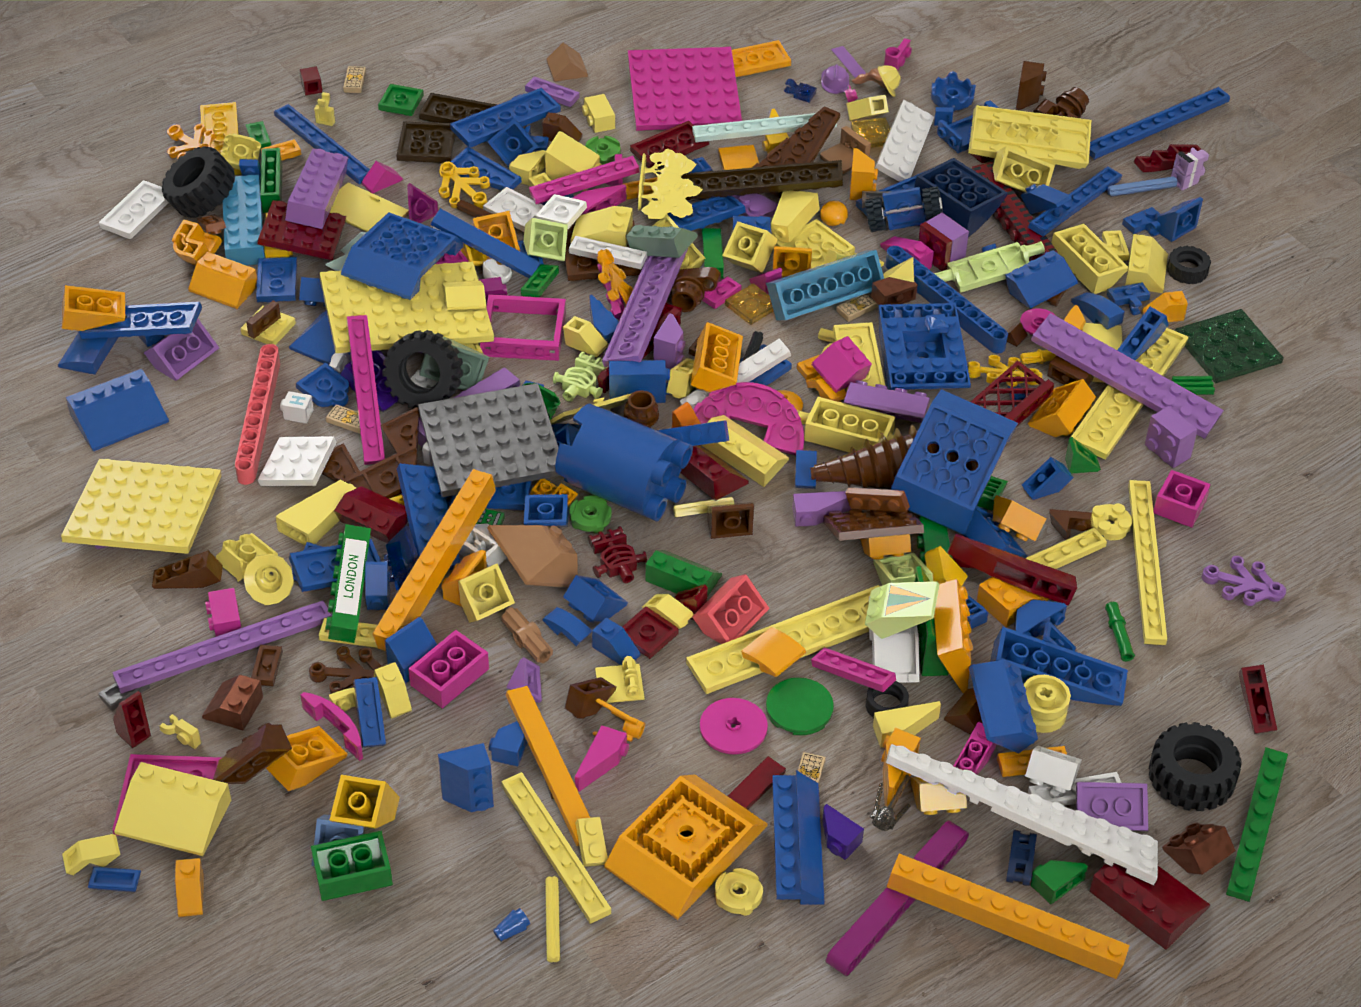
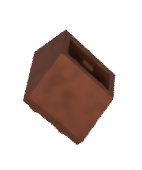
M1198 822L1186 826L1185 831L1172 836L1169 842L1162 846L1163 851L1187 873L1201 875L1236 851L1225 826L1199 824Z

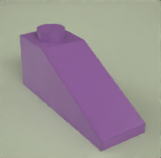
M846 491L793 494L792 509L795 526L818 525L823 522L824 516L829 515L830 511H841V513L851 510L845 494Z

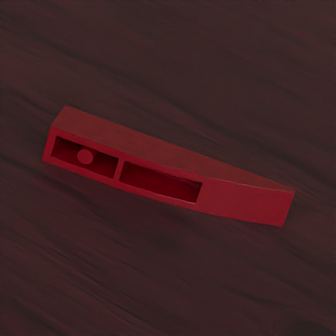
M955 534L947 551L949 555L992 577L1068 606L1077 590L1076 576L958 534Z

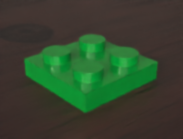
M390 84L380 100L378 108L381 111L412 116L424 96L423 89Z

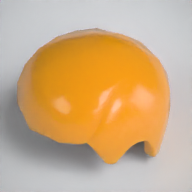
M829 201L821 208L820 218L828 226L845 224L848 218L847 207L839 201Z

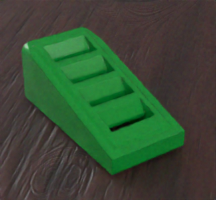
M991 476L977 506L993 511L994 498L996 495H1002L1008 481Z

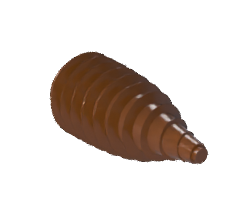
M911 425L908 435L903 436L899 429L896 428L894 436L890 440H887L884 434L881 433L878 443L874 445L866 438L864 448L856 451L851 447L850 453L841 457L837 455L835 459L810 467L811 480L832 482L833 484H847L849 488L851 485L866 489L871 487L891 490L900 466L917 434V430L914 425ZM933 443L927 447V450L934 454L939 451V446ZM950 452L946 458L950 462H955L959 456L955 452ZM969 461L966 464V468L974 471L978 468V464L975 461Z

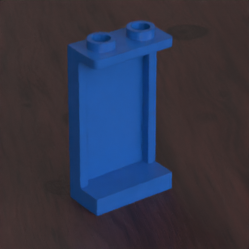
M991 100L984 103V106L999 108ZM973 115L951 124H947L943 120L938 122L937 135L957 153L969 149Z

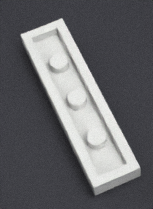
M579 236L574 237L569 247L570 254L596 260L598 251L608 249L614 257V264L642 269L647 259L646 251Z
M1113 772L1077 778L1070 791L1066 790L1065 793L1052 789L1053 785L1043 784L1029 786L1028 794H1036L1044 800L1052 803L1058 802L1065 806L1076 804V782L1121 783L1118 773Z

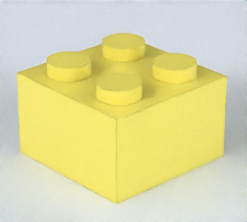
M737 221L722 256L732 264L763 273L778 239L767 230Z

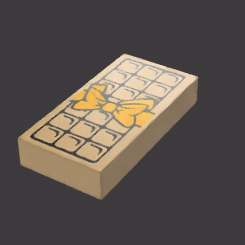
M348 66L343 87L345 93L362 92L366 74L365 67Z
M866 293L837 306L836 311L845 320L850 322L878 308V304L869 293Z
M335 405L326 417L327 423L360 434L358 412Z
M803 752L798 771L819 783L826 757Z

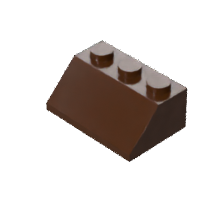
M265 723L258 727L256 733L243 738L240 745L227 750L226 755L218 761L213 780L228 784H245L290 751L292 747L282 725Z

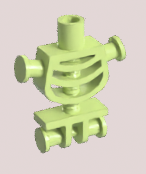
M582 351L579 357L575 359V367L568 368L564 375H560L558 372L554 373L553 383H562V389L565 390L563 398L566 401H573L577 395L587 398L592 394L595 399L601 396L603 389L600 387L596 388V376L607 368L603 365V358L598 357L595 360V355L591 354L588 356Z

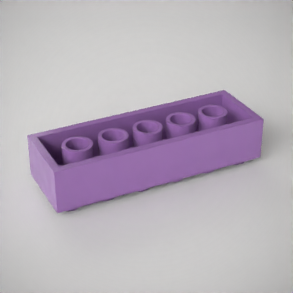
M312 149L288 200L286 221L323 229L346 176L348 157L340 153L325 152L323 149Z

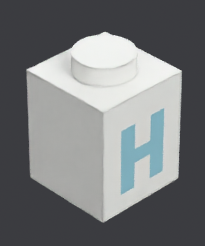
M288 391L280 405L284 419L307 423L314 410L312 395Z

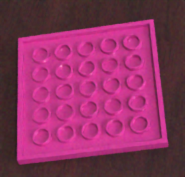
M731 47L628 50L636 131L668 130L686 121H690L695 126L742 121Z

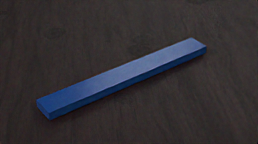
M287 104L274 111L275 117L313 148L323 149L325 152L340 153L348 157L346 174L356 183H362L370 170L291 105Z
M1107 166L1068 194L1072 199L1057 208L1046 210L1032 220L1028 228L1041 236H1045L1108 190L1109 186L1119 182L1122 174Z

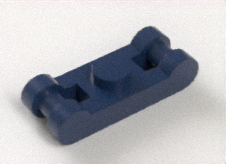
M1013 830L1006 882L1013 883V881L1023 882L1022 885L1030 886L1037 834L1030 833L1028 835L1022 834L1019 830ZM1015 868L1025 869L1024 873L1015 872Z

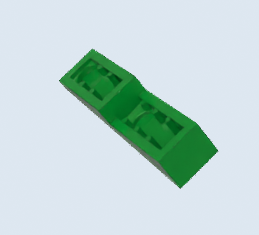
M702 228L703 256L706 258L704 259V267L717 268L721 273L720 279H723L724 263L721 228Z

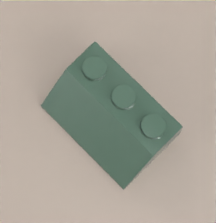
M635 225L626 235L630 248L646 251L647 256L680 258L698 235L693 231L672 226Z

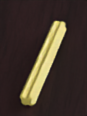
M549 876L545 879L547 961L550 963L560 960L559 884L556 876Z

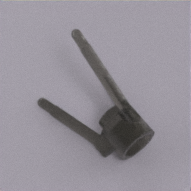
M909 775L904 777L889 806H883L880 809L884 784H879L874 809L870 816L876 828L882 831L893 830L895 824L911 807L910 804H907L894 816L893 808L909 780Z

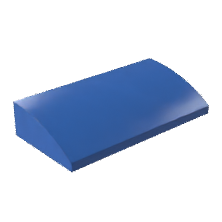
M78 332L60 360L58 367L95 375L118 337L81 339Z

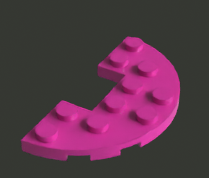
M751 382L736 383V385L712 391L708 397L701 403H698L693 409L701 424L707 423L712 417L725 415L729 419L768 428L764 442L778 451L796 455V450H804V430L797 410L783 394L769 386Z

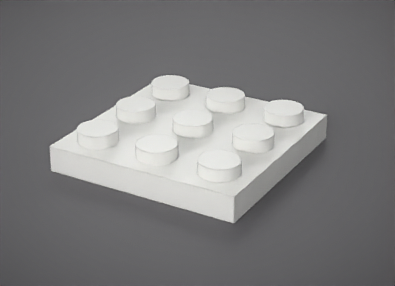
M323 436L279 437L258 478L260 486H316L337 443L335 438Z

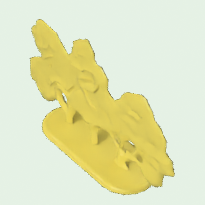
M666 149L661 153L651 154L650 160L655 164L653 167L647 168L646 154L643 153L638 211L641 210L644 214L648 215L649 219H662L669 212L679 218L691 215L693 213L692 204L685 198L696 196L703 189L694 186L693 182L689 179H682L681 175L692 171L696 163L681 153H675L673 150ZM658 166H665V168L661 170H655L658 169ZM645 174H656L658 177L657 181L645 182ZM644 185L651 186L654 192L643 195ZM643 198H646L650 202L642 208Z

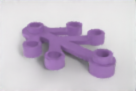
M1233 556L1230 562L1231 568L1236 570L1241 577L1220 572L1215 565H1208L1202 573V580L1207 584H1216L1221 580L1239 585L1237 587L1225 586L1222 591V597L1226 600H1232L1235 596L1245 593L1243 602L1248 606H1253L1256 602L1264 599L1277 602L1284 598L1286 594V588L1281 583L1272 581L1264 571L1265 564L1260 561L1254 562L1251 568V572L1258 576L1263 583L1257 582L1243 566L1244 559L1241 556ZM1252 590H1258V591H1261V592L1254 593V592H1251V591H1252Z

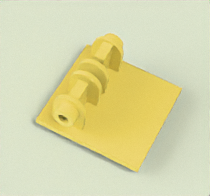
M631 656L625 657L622 665L595 668L596 678L602 677L617 687L607 703L645 700L640 665L636 664Z

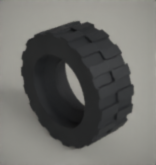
M1180 246L1173 249L1170 253L1167 272H1169L1170 277H1173L1174 280L1180 283H1201L1208 276L1211 264L1210 256L1200 248ZM1190 262L1197 265L1198 267L1188 268L1181 265L1180 263Z

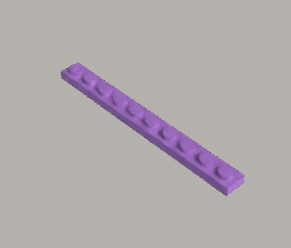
M320 601L112 672L113 678L120 694L322 625L324 618H327V616L331 617V614L328 612L324 601Z

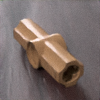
M511 607L501 616L502 622L513 634L518 647L521 649L525 648L536 662L545 663L553 655V649L541 636L540 629L533 621L529 623L517 608Z

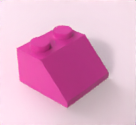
M846 336L833 342L811 365L836 393L849 387L850 382L856 383V380H864L872 363L854 342Z

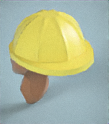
M887 65L878 66L876 69H871L869 73L860 74L855 79H852V82L862 84L867 81H874L883 88H886L892 97H895L894 90L899 86L901 77L895 67Z

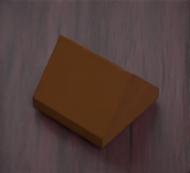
M1021 322L1007 330V342L1016 347L1028 336Z

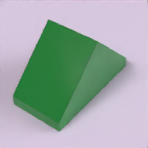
M1073 437L1069 438L1065 456L1068 471L1071 474L1100 471L1101 468L1097 456Z

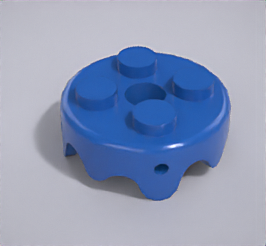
M952 71L947 77H937L935 83H932L931 99L939 107L953 108V112L962 110L973 103L976 85H972L968 78L964 81L959 80L957 73Z

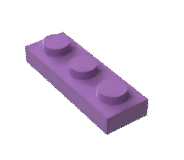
M533 77L525 85L526 92L542 88L557 103L571 107L580 98L577 91L537 77Z

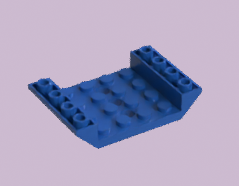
M388 212L351 247L341 275L411 300L420 291L421 277L445 253L455 256L464 247V244L457 236Z
M941 389L932 401L895 477L891 490L905 492L910 506L909 511L965 535L973 519V513L1018 423ZM933 443L939 446V451L934 454L927 450V447ZM950 452H955L959 456L955 462L948 461L946 457ZM969 461H975L978 464V468L970 471L966 468V464Z

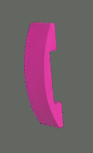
M306 692L300 694L302 708L316 721L325 717L343 734L345 748L359 761L362 760L361 739L350 717L337 705L323 697Z

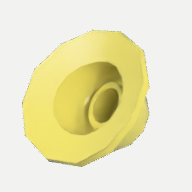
M273 554L258 555L247 564L244 573L246 591L255 601L264 605L280 603L290 595L294 584L292 568L282 557Z

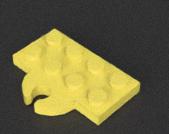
M873 323L834 325L835 342L848 336L872 363L866 378L862 381L867 382V386L875 387L876 384L885 386ZM830 343V344H828L826 347H824L822 353H823L832 343Z

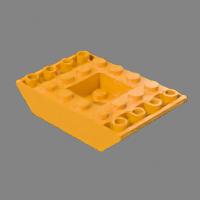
M682 775L619 836L604 868L678 920L763 832L768 823L697 775ZM687 830L693 833L689 837H684L680 834L682 831Z

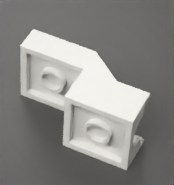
M917 625L884 639H881L869 629V640H872L873 665L894 672L896 674V681L899 683H918L919 637Z

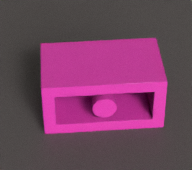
M229 588L208 592L209 601L205 602L207 615L212 614V617L208 618L210 631L214 630L217 637L240 629L241 623L235 589Z

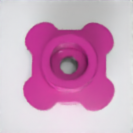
M848 85L849 89L844 91L847 101L852 102L858 99L856 90H852L851 86Z

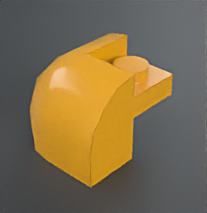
M183 220L175 232L172 242L173 249L179 258L189 264L196 265L207 252L215 254L222 243V239L219 236L205 233L198 223Z

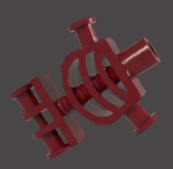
M618 526L615 530L607 529V534L605 535L602 531L598 532V535L595 536L588 535V541L590 546L593 547L594 554L601 553V566H593V572L597 578L606 573L610 578L619 575L623 583H630L634 579L632 571L637 570V563H647L645 551L642 554L635 555L633 547L627 545V536L624 534L621 526Z

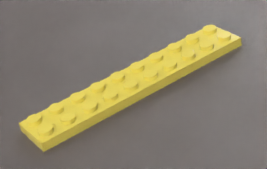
M1166 328L1160 338L1135 361L1164 376L1186 345L1188 336ZM1108 384L1071 437L1092 451L1096 456L1106 460L1144 404Z
M880 586L871 587L686 657V664L704 692L709 694L763 673L760 670L759 664L744 659L741 651L770 627L785 633L804 647L806 654L802 657L818 652L824 647L828 648L867 633L869 628L865 625L869 596L871 590Z

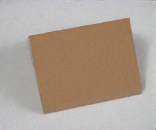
M564 42L547 58V64L554 82L588 77L580 53Z

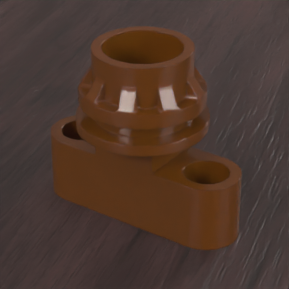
M1072 87L1056 98V104L1044 99L1033 112L1081 118L1086 110V106L1089 104V98L1080 88Z
M714 267L680 269L670 291L673 306L682 308V312L693 311L695 307L701 304L705 291L716 289L721 277L720 271Z
M635 391L630 394L624 406V417L651 428L659 419L658 404L654 396L647 391Z

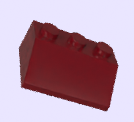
M693 446L690 461L685 468H681L680 472L715 501L749 484V480L722 459L699 446Z
M363 486L345 493L334 509L340 522L347 525L371 528L370 536L393 546L408 522L404 505Z

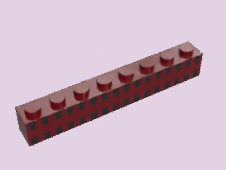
M989 162L972 166V170L1008 192L1007 197L994 212V216L1010 235L1011 240L1015 243L1018 242L1020 246H1028L1042 241L1045 253L1052 250L1058 253L1046 235L1041 236L1028 228L1029 223L1034 220L1010 186L995 181L993 173L994 164ZM1045 253L1029 257V262L1043 256Z

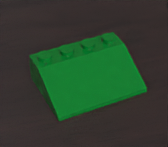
M916 566L914 582H930L922 567ZM935 618L918 624L919 662L922 676H948V670L937 655Z

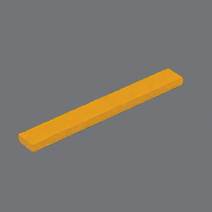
M528 686L508 690L505 696L576 846H579L575 822L577 819L590 818L589 813Z

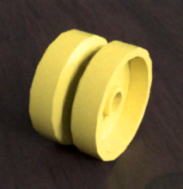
M1036 675L1027 679L1024 687L1026 688L1028 703L1031 707L1032 718L1036 725V732L1048 733L1060 729L1065 723L1071 698L1069 688L1063 681L1054 676Z

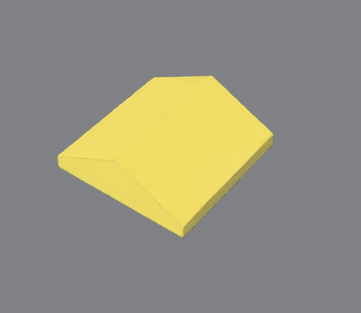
M481 281L442 282L447 310L486 308L485 290Z

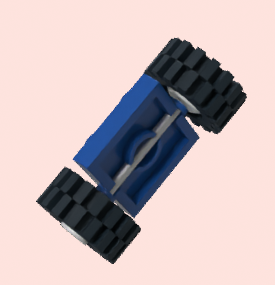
M938 186L923 189V201L920 187L883 193L884 206L881 197L866 199V213L870 231L886 230V216L889 230L918 226L926 222V217L927 220H930L943 213Z

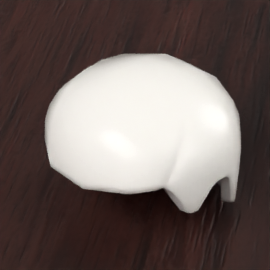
M487 259L483 262L484 279L501 277L502 284H505L512 277L511 268L503 264H497L496 260Z

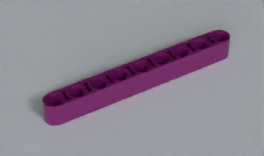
M947 820L913 859L943 870L964 846L969 837V832ZM886 888L833 946L825 962L843 975L848 976L916 899Z

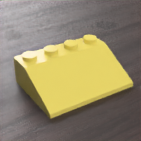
M141 762L130 781L114 832L117 835L203 856L231 802L228 783Z

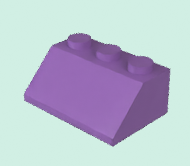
M197 319L192 333L169 334L146 350L144 354L155 369L176 381L218 350L219 347L200 320Z

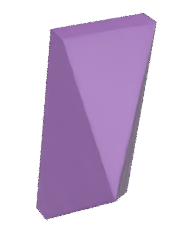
M523 657L520 659L506 688L512 690L528 686L535 702L540 703L542 701L540 666Z

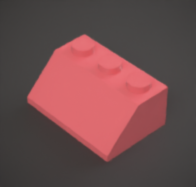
M745 574L730 578L692 618L705 635L723 644L744 636L770 608Z

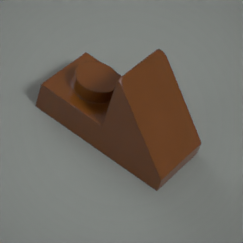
M1050 509L1049 511L1051 524L1065 540L1070 539L1071 529L1088 531L1093 528L1092 512Z

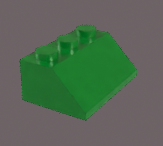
M655 550L646 563L645 581L676 594L705 584L708 587V597L722 577L721 572L666 550Z
M382 830L311 846L321 901L393 885L391 867Z

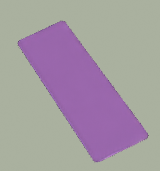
M844 46L831 49L855 78L860 74L866 73Z

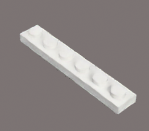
M780 338L739 363L736 383L752 381L790 357V350ZM697 389L681 399L680 404L683 405L688 402L692 409H694L711 392Z

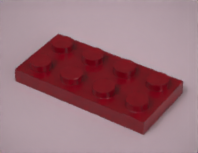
M686 121L630 145V151L641 162L643 153H645L646 166L651 168L655 164L650 160V155L653 153H661L669 149L675 153L686 155L709 145V141L695 142L692 126L695 125L690 121Z

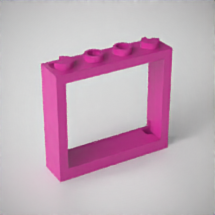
M488 295L486 309L490 323L493 312L557 315L553 341L494 337L492 342H480L483 354L489 357L559 361L563 326L566 317V299Z

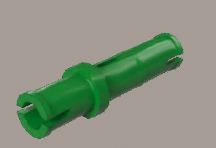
M1114 601L1109 602L1105 606L1109 618L1108 625L1113 630L1121 660L1125 662L1134 659L1135 654L1125 628V618L1121 615L1118 603Z

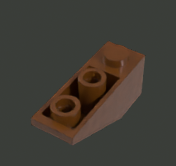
M207 550L154 570L152 587L154 589L204 588L221 582L223 565Z

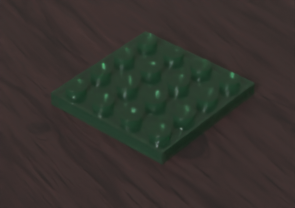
M1242 309L1175 329L1176 332L1188 336L1185 345L1186 349L1205 372L1212 376L1215 384L1281 364L1284 359Z

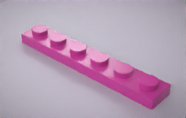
M629 156L529 187L535 204L549 201L554 194L560 196L569 195L640 173L634 157Z

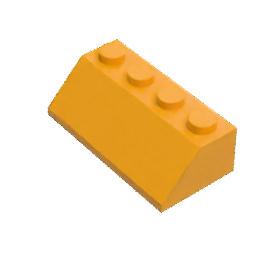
M706 322L697 341L691 385L707 392L735 385L738 377L743 336Z

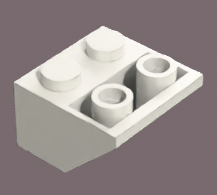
M476 524L459 554L467 556L484 550L486 551L487 568L496 563L499 566L507 558L487 529L489 524Z

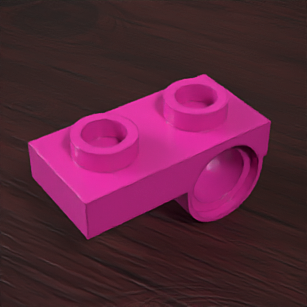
M904 38L898 48H887L885 50L884 66H893L897 71L900 67H903L905 59L909 58L912 52L910 47L911 40Z

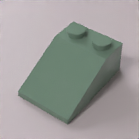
M449 339L453 342L451 344L453 349L457 347L460 352L457 354L458 358H462L463 365H461L463 376L460 378L461 384L458 388L467 390L482 380L489 356ZM425 353L419 375L439 381V366L433 357Z

